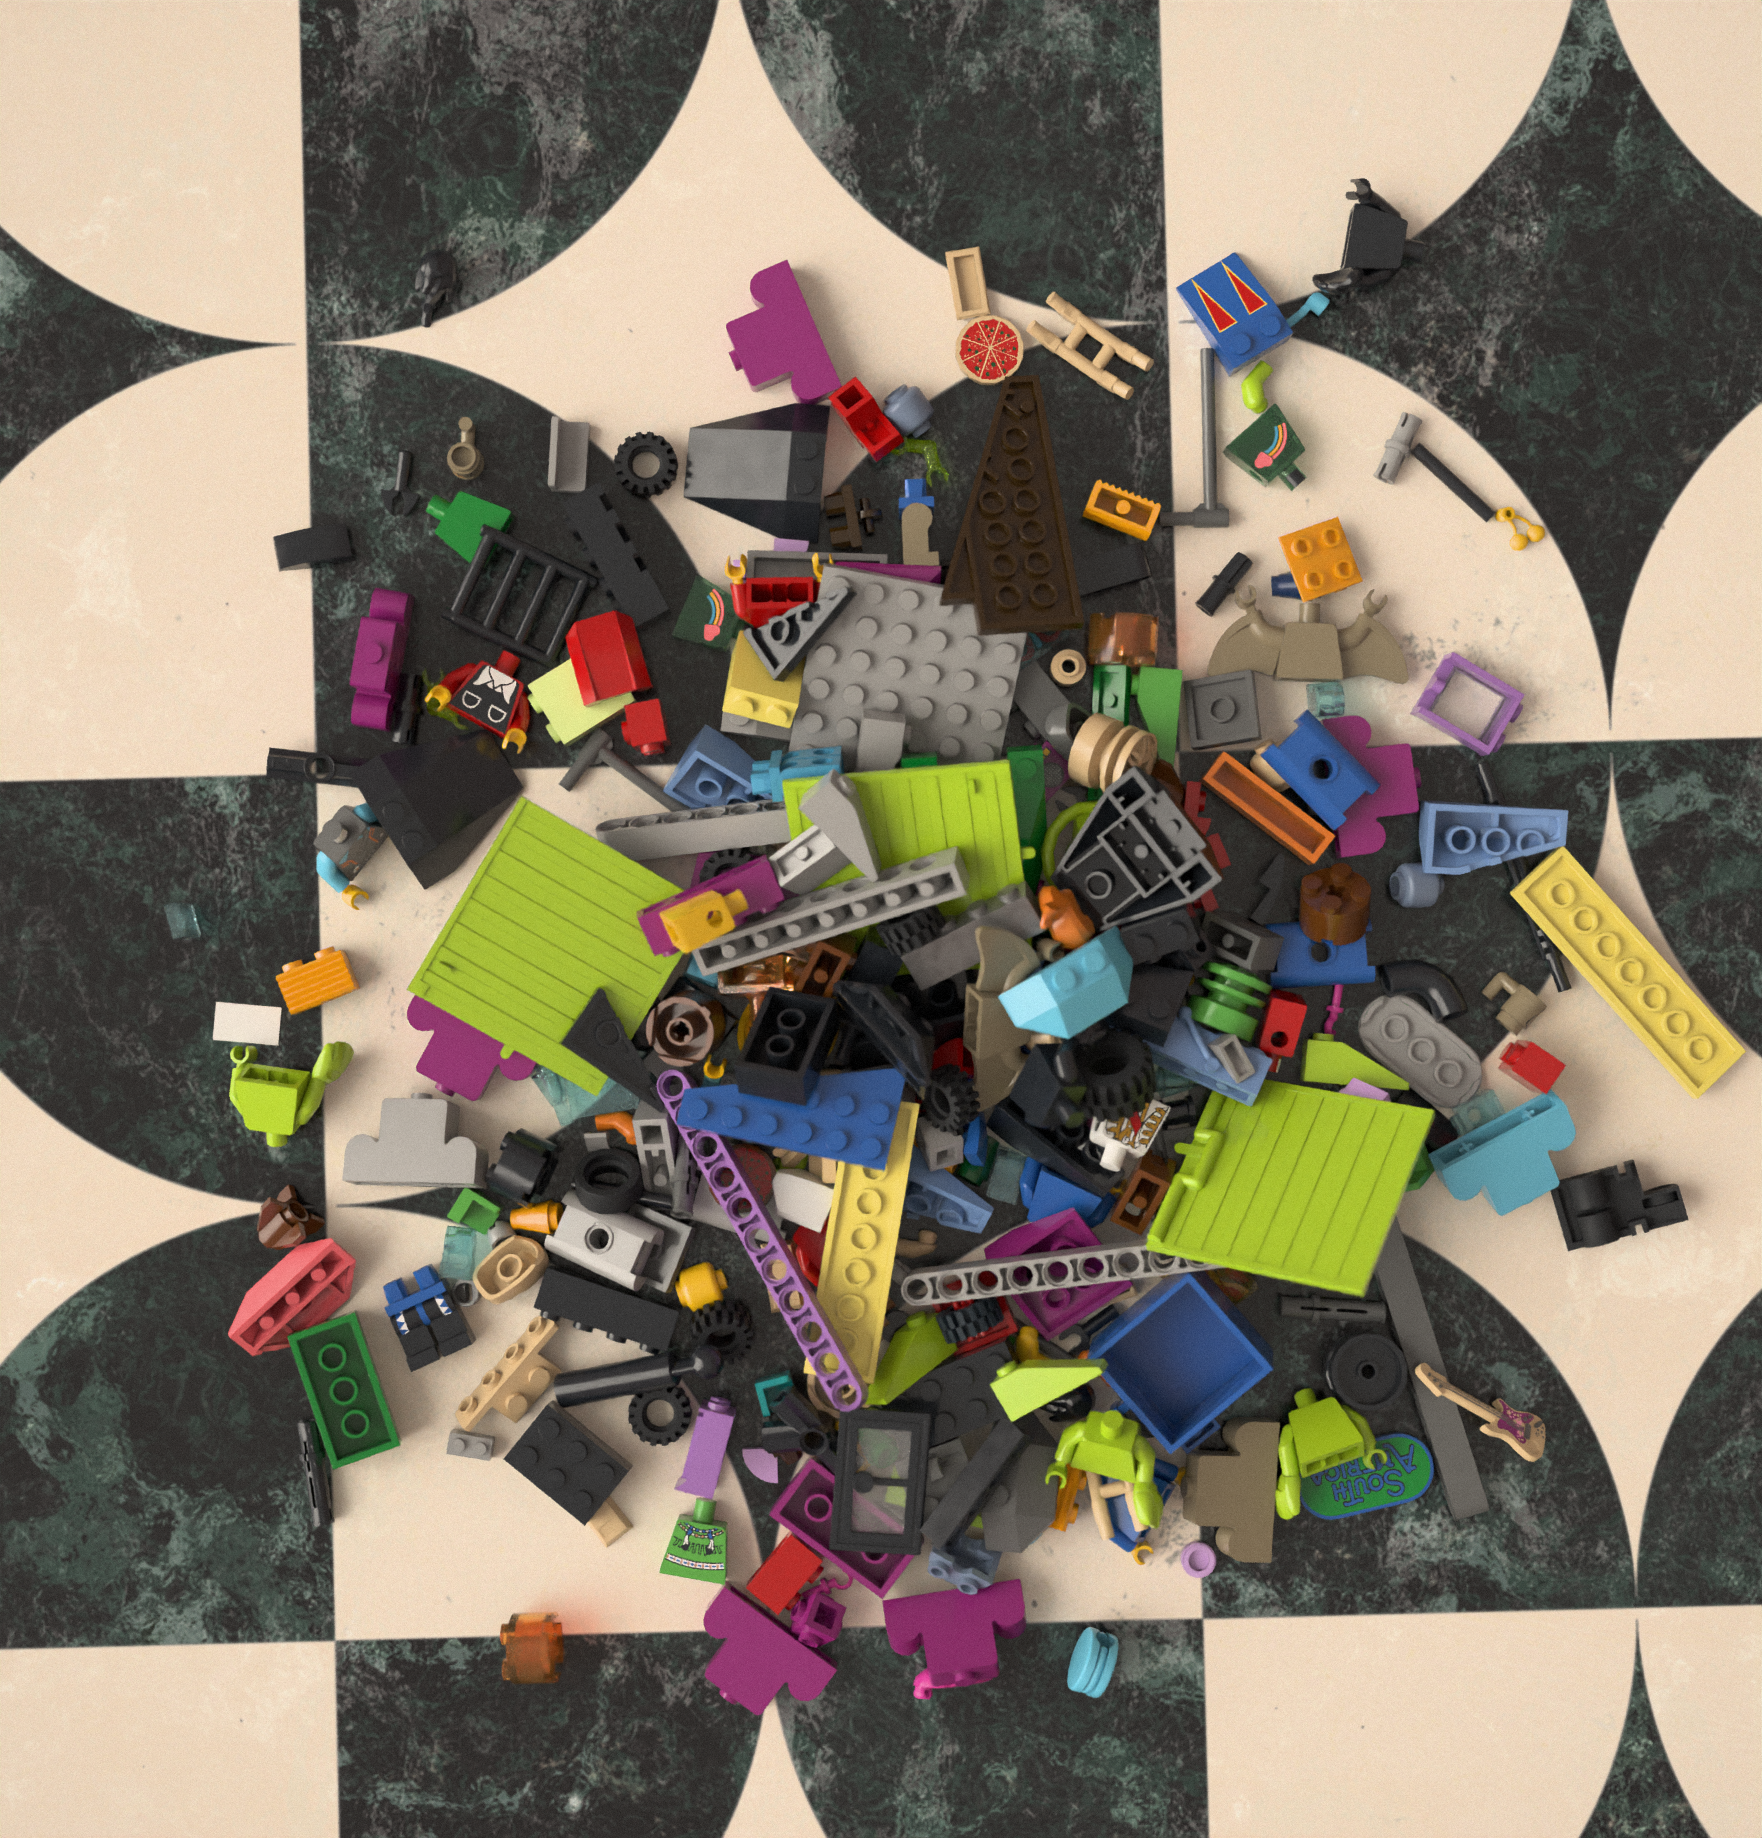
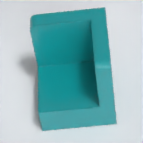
M790 1370L760 1377L755 1380V1388L763 1417L770 1416L771 1412H773L769 1406L778 1393L788 1385L790 1387L794 1386Z

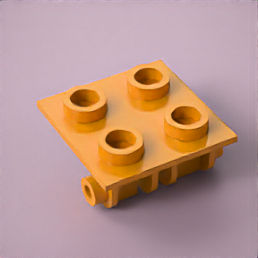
M1338 517L1278 538L1303 603L1332 592L1337 593L1349 586L1363 582Z

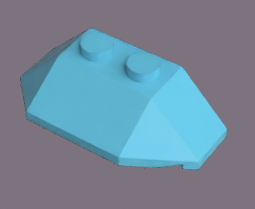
M1114 926L1002 993L998 998L1015 1027L1069 1039L1128 1003L1133 959L1123 943L1118 927Z

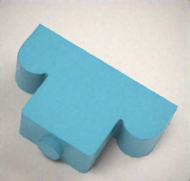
M1550 1089L1547 1094H1541L1435 1150L1428 1154L1437 1177L1454 1198L1466 1201L1475 1197L1481 1190L1484 1198L1498 1215L1503 1216L1522 1205L1531 1203L1535 1198L1559 1185L1560 1181L1548 1151L1566 1149L1575 1139L1576 1131L1565 1103Z

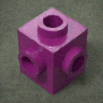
M816 1592L802 1600H798L790 1614V1619L793 1622L789 1632L798 1636L799 1642L813 1648L834 1641L842 1629V1619L847 1607L835 1602L827 1595Z

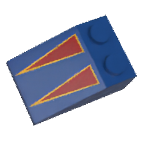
M1236 252L1176 287L1178 294L1211 348L1214 349V353L1229 377L1286 343L1293 334L1276 303Z

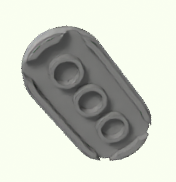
M1384 995L1374 999L1363 1010L1359 1019L1358 1033L1364 1049L1390 1072L1407 1081L1409 1087L1423 1099L1434 1106L1451 1108L1469 1102L1476 1095L1482 1082L1481 1063L1478 1055L1444 1024L1436 1023L1433 1015L1416 1001L1402 995L1393 998Z

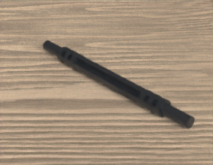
M1488 760L1476 764L1475 768L1486 798L1483 799L1485 804L1508 806L1504 793L1499 792ZM1527 856L1507 860L1514 883L1517 886L1532 872ZM1526 912L1542 960L1548 963L1558 993L1571 989L1572 987L1560 958L1563 955L1562 951Z

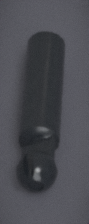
M704 1344L698 1347L691 1357L678 1359L674 1352L669 1351L559 1373L554 1378V1391L560 1407L568 1408L678 1386L682 1375L694 1373L701 1379H712L721 1372L725 1360L720 1349L713 1345Z

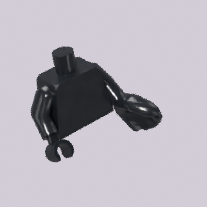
M1365 178L1351 179L1350 182L1356 185L1357 191H1349L1345 194L1348 200H1358L1359 203H1355L1350 210L1340 270L1316 274L1312 277L1314 286L1330 294L1341 295L1355 288L1368 290L1389 281L1392 276L1397 274L1400 270L1402 259L1421 262L1423 256L1424 242L1405 239L1408 221L1402 219L1399 211L1382 196L1373 191L1369 181Z
M1105 1018L1100 1019L1069 1039L1060 1038L1061 1043L1034 1044L1009 1095L1026 1112L1025 1121L1027 1124L1041 1128L1065 1125L1070 1129L1081 1124L1084 1114L1078 1105L1086 1091V1082L1078 1070L1075 1053L1077 1050H1091L1107 1037L1110 1026Z

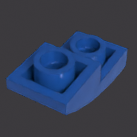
M981 1111L974 1121L963 1126L965 1132L962 1138L963 1153L969 1163L974 1166L984 1167L987 1155V1126L984 1111Z

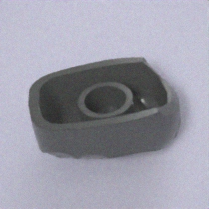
M1076 703L1055 707L1051 710L1045 722V734L1055 751L1067 761H1069L1075 737L1086 720L1092 716V714Z

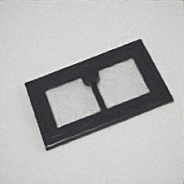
M861 1407L851 1411L840 1410L829 1550L921 1555L922 1532L919 1530L922 1528L924 1521L932 1412Z

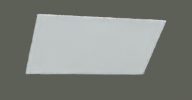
M216 1002L213 1040L278 1046L282 1008Z

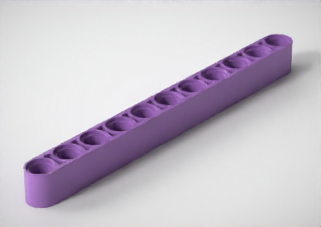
M668 1070L660 1075L657 1081V1090L676 1124L684 1090L698 1088L691 1075L678 1070ZM679 1077L682 1080L683 1089L678 1095L673 1096L670 1092V1083L674 1078ZM676 1124L831 1402L841 1411L861 1408L868 1399L867 1386L727 1137ZM712 1137L717 1143V1150L714 1155L709 1157L705 1154L703 1147L705 1141ZM726 1168H730L735 1175L733 1184L729 1187H725L720 1179L722 1171ZM744 1198L748 1199L752 1205V1211L746 1218L741 1217L738 1213V1204ZM760 1229L766 1230L769 1235L768 1245L763 1249L759 1248L755 1243V1235ZM777 1260L783 1261L787 1268L785 1276L780 1280L772 1272V1266ZM796 1290L804 1297V1305L798 1311L793 1309L789 1302L791 1294ZM811 1322L818 1323L822 1330V1335L817 1342L810 1340L807 1335V1327ZM829 1353L835 1354L839 1359V1368L835 1373L829 1372L824 1365V1359ZM847 1384L852 1385L857 1391V1399L853 1404L846 1403L842 1397V1390Z

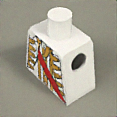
M1153 1099L1151 1103H1145L1146 1109L1141 1113L1134 1112V1117L1129 1119L1122 1117L1117 1122H1112L1111 1119L1100 1122L1096 1120V1117H1093L1090 1140L1105 1147L1100 1165L1112 1171H1120L1124 1157L1134 1160L1143 1156L1150 1147L1171 1107Z

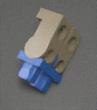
M906 479L905 497L899 498V519H902L904 565L939 566V551L929 552L928 538L931 535L932 518L934 516V496H927L926 479Z

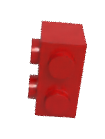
M659 699L624 705L627 721L621 722L625 743L627 742L628 745L632 744V747L637 752L641 751L644 756L664 753V747L670 746L671 741L662 702Z

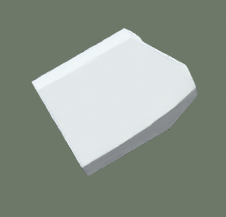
M779 1169L772 1181L776 1215L820 1233L830 1215L835 1183H823L822 1177L802 1169Z

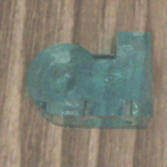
M1339 682L1306 685L1308 710L1317 719L1337 718L1344 715L1345 698L1342 684H1339Z
M998 1148L985 1192L986 1197L1016 1205L1020 1186L1019 1180L1025 1165V1154Z
M448 1225L438 1277L468 1281L472 1279L475 1268L476 1229Z

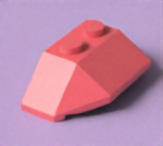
M332 1238L296 1246L246 1292L228 1332L229 1337L252 1356L260 1355L266 1351H276L291 1347L287 1338L290 1333L324 1322L350 1298L353 1272L356 1265L355 1258Z

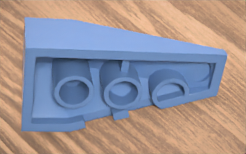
M706 724L689 744L663 789L664 793L691 809L772 799V793L753 795L751 771H753L752 765L755 760L734 741Z
M1421 800L1419 843L1423 873L1460 875L1471 872V870L1489 865L1493 866L1521 856H1529L1565 846L1568 810Z
M913 1144L902 1209L903 1212H907V1218L918 1220L920 1215L937 1219L940 1225L981 1234L994 1208L944 1168L930 1172L920 1149Z

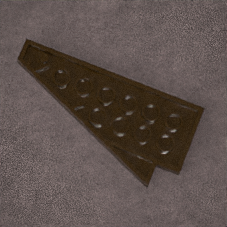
M1039 375L1006 376L1003 381L939 601L940 606L973 604L978 636L1082 629L1084 625Z

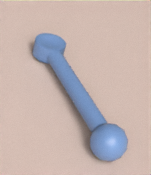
M1187 1006L1181 1007L1178 1015L1186 1021L1206 1060L1205 1069L1209 1073H1215L1220 1067L1219 1060L1211 1056L1191 1018V1009Z

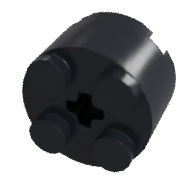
M521 1128L516 1133L511 1131L506 1133L500 1145V1150L503 1153L498 1163H493L488 1169L485 1182L491 1184L490 1190L527 1209H532L536 1203L530 1200L535 1193L542 1196L558 1163V1160L552 1158L554 1152L560 1153L561 1147Z

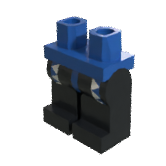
M432 1264L413 1272L420 1287L419 1290L409 1294L402 1277L383 1286L389 1303L384 1308L401 1342L411 1372L439 1360L442 1356L446 1357L466 1348L476 1340L460 1305L452 1297V1290L447 1278L441 1279Z

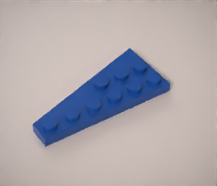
M895 1068L821 1075L817 1079L807 1106L739 1093L737 1084L685 1089L676 1124L682 1127L885 1172L906 1080Z

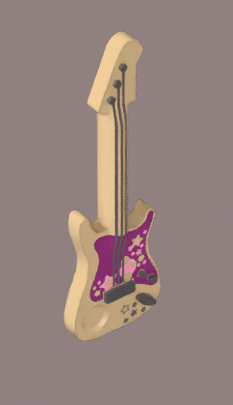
M1422 1363L1415 1368L1418 1378L1436 1397L1443 1395L1489 1421L1490 1424L1486 1423L1480 1427L1483 1433L1506 1441L1518 1454L1528 1461L1535 1462L1542 1457L1546 1438L1545 1425L1538 1416L1528 1412L1516 1411L1509 1407L1501 1398L1492 1402L1496 1408L1494 1409L1446 1382V1377L1433 1371L1428 1364Z

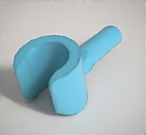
M1313 293L1306 303L1286 320L1288 325L1292 327L1306 316L1310 310L1320 316L1330 301L1321 293Z

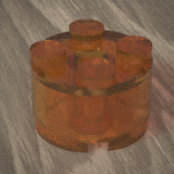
M1115 612V615H1111V618H1104V613L1090 614L1088 640L1090 665H1111V663L1118 664L1123 661V665L1130 666L1131 668L1155 666V660L1158 658L1159 617H1153V615Z
M557 1612L513 1613L509 1623H502L500 1640L502 1645H506V1659H503L502 1662L503 1680H511L514 1685L558 1683L562 1672H555L556 1663L563 1662L564 1637L562 1624L554 1622V1619L559 1616Z

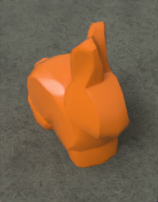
M1046 886L1038 893L1039 907L1042 913L1040 928L1042 930L1049 928L1053 940L1060 942L1059 947L1075 950L1089 942L1095 933L1094 924L1088 916L1082 913L1073 892L1070 889L1059 891L1055 886Z

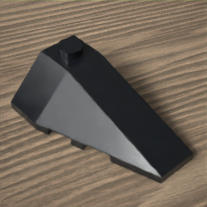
M1008 1095L996 1105L986 1123L990 1130L1012 1148L1103 1198L1125 1174L1122 1167L1120 1171H1112L1100 1165L1105 1147L1090 1140L1091 1129L1087 1125L1088 1119L1085 1116L1081 1124L1071 1129L1065 1125H1053L1050 1128L1029 1125L1025 1121L1026 1112Z

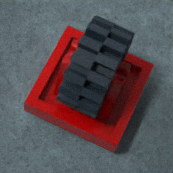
M989 1270L982 1271L979 1274L980 1282L986 1286H992L998 1282ZM958 1278L945 1283V1286L950 1290H958L963 1287V1283ZM1006 1295L932 1304L935 1312L940 1313L936 1315V1320L946 1343H955L958 1348L953 1353L954 1357L1019 1331L1018 1323Z

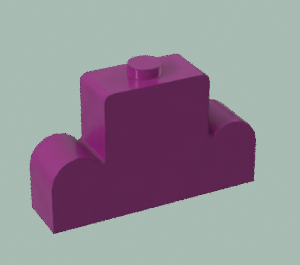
M784 260L759 271L751 279L750 293L752 301L759 309L726 324L727 334L734 349L728 353L736 372L741 369L743 370L753 392H759L791 378L792 393L796 401L803 404L816 405L827 400L842 385L789 262Z
M376 587L371 598L369 617H361L350 677V686L356 689L351 710V723L357 727L391 732L395 712L393 711V704L397 701L400 673H402L415 600L411 593Z
M1351 715L1322 719L1320 722L1381 784L1372 795L1366 796L1363 793L1343 813L1347 820L1333 831L1335 835L1336 858L1361 856L1377 852L1385 843L1386 833L1384 827L1376 819L1407 815L1417 812L1419 809L1417 788H1421V776L1419 768L1413 767L1411 747L1409 744L1404 743L1367 748L1366 744H1368L1371 738V727L1360 716ZM1323 762L1326 777L1328 775V766Z
M414 995L408 1006L407 1019L413 1028L419 1031L434 1030L428 1045L416 1065V1071L437 1082L435 1088L448 1096L453 1097L456 1092L471 1101L479 1100L483 1097L499 1066L505 1077L518 1081L532 1076L539 1065L515 1050L508 1059L502 1058L500 1052L505 1044L417 995Z
M1020 1579L992 1583V1585L986 1588L978 1589V1592L974 1595L962 1593L959 1589H952L882 1601L886 1631L891 1648L900 1655H911L916 1653L921 1646H924L929 1679L934 1687L951 1684L964 1687L974 1684L976 1680L997 1677L1000 1674L994 1635L998 1634L1005 1639H1013L1019 1637L1024 1632L1027 1624Z
M725 1581V1585L721 1586L705 1610L703 1620L705 1630L714 1638H726L707 1664L705 1677L720 1688V1695L733 1705L739 1702L755 1715H761L785 1682L788 1683L789 1691L794 1698L800 1701H810L822 1692L837 1671L838 1662L819 1648L809 1647L799 1642V1637L789 1632V1626L728 1581Z

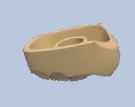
M513 1235L500 1243L481 1261L474 1270L473 1282L486 1300L498 1305L513 1299L518 1294L532 1287L545 1274L546 1268L549 1265V1257L546 1250L537 1241Z

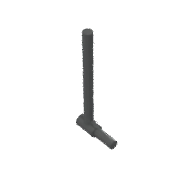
M1213 348L1200 349L1204 503H1200L1196 509H1193V512H1159V526H1193V528L1229 527V509L1222 503L1217 502Z
M597 727L577 754L579 757L559 783V785L570 792L590 765L601 764L604 761L671 812L690 810L685 804L664 793L661 786L612 751L613 738L599 727Z

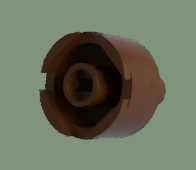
M1336 863L1331 868L1320 869L1303 877L1299 908V925L1303 933L1313 941L1321 943L1322 939L1331 940L1333 945L1338 946L1351 944L1362 938L1366 932L1370 917L1371 887L1363 876L1352 871V868L1345 863Z
M696 990L681 991L660 1002L648 1017L646 1036L650 1046H653L660 1059L670 1065L689 1066L702 1060L716 1051L724 1038L726 1024L720 1002L709 995Z

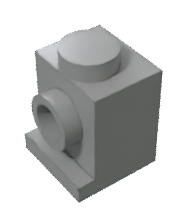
M925 1117L918 1118L916 1143L930 1172L962 1163V1136H957L956 1130L944 1133L940 1131V1127L935 1129L932 1126V1119L927 1121Z

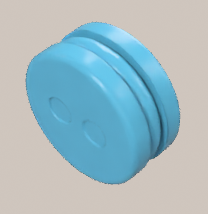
M1088 1627L1083 1631L1074 1648L1069 1665L1067 1682L1071 1690L1085 1693L1093 1698H1098L1104 1693L1117 1661L1118 1639L1115 1635L1100 1632L1093 1627Z

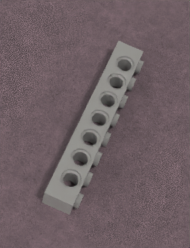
M956 846L880 870L879 877L874 883L864 875L779 902L780 906L768 913L761 914L760 911H756L747 915L748 920L743 924L693 950L692 953L704 977L967 895L970 876L960 851Z

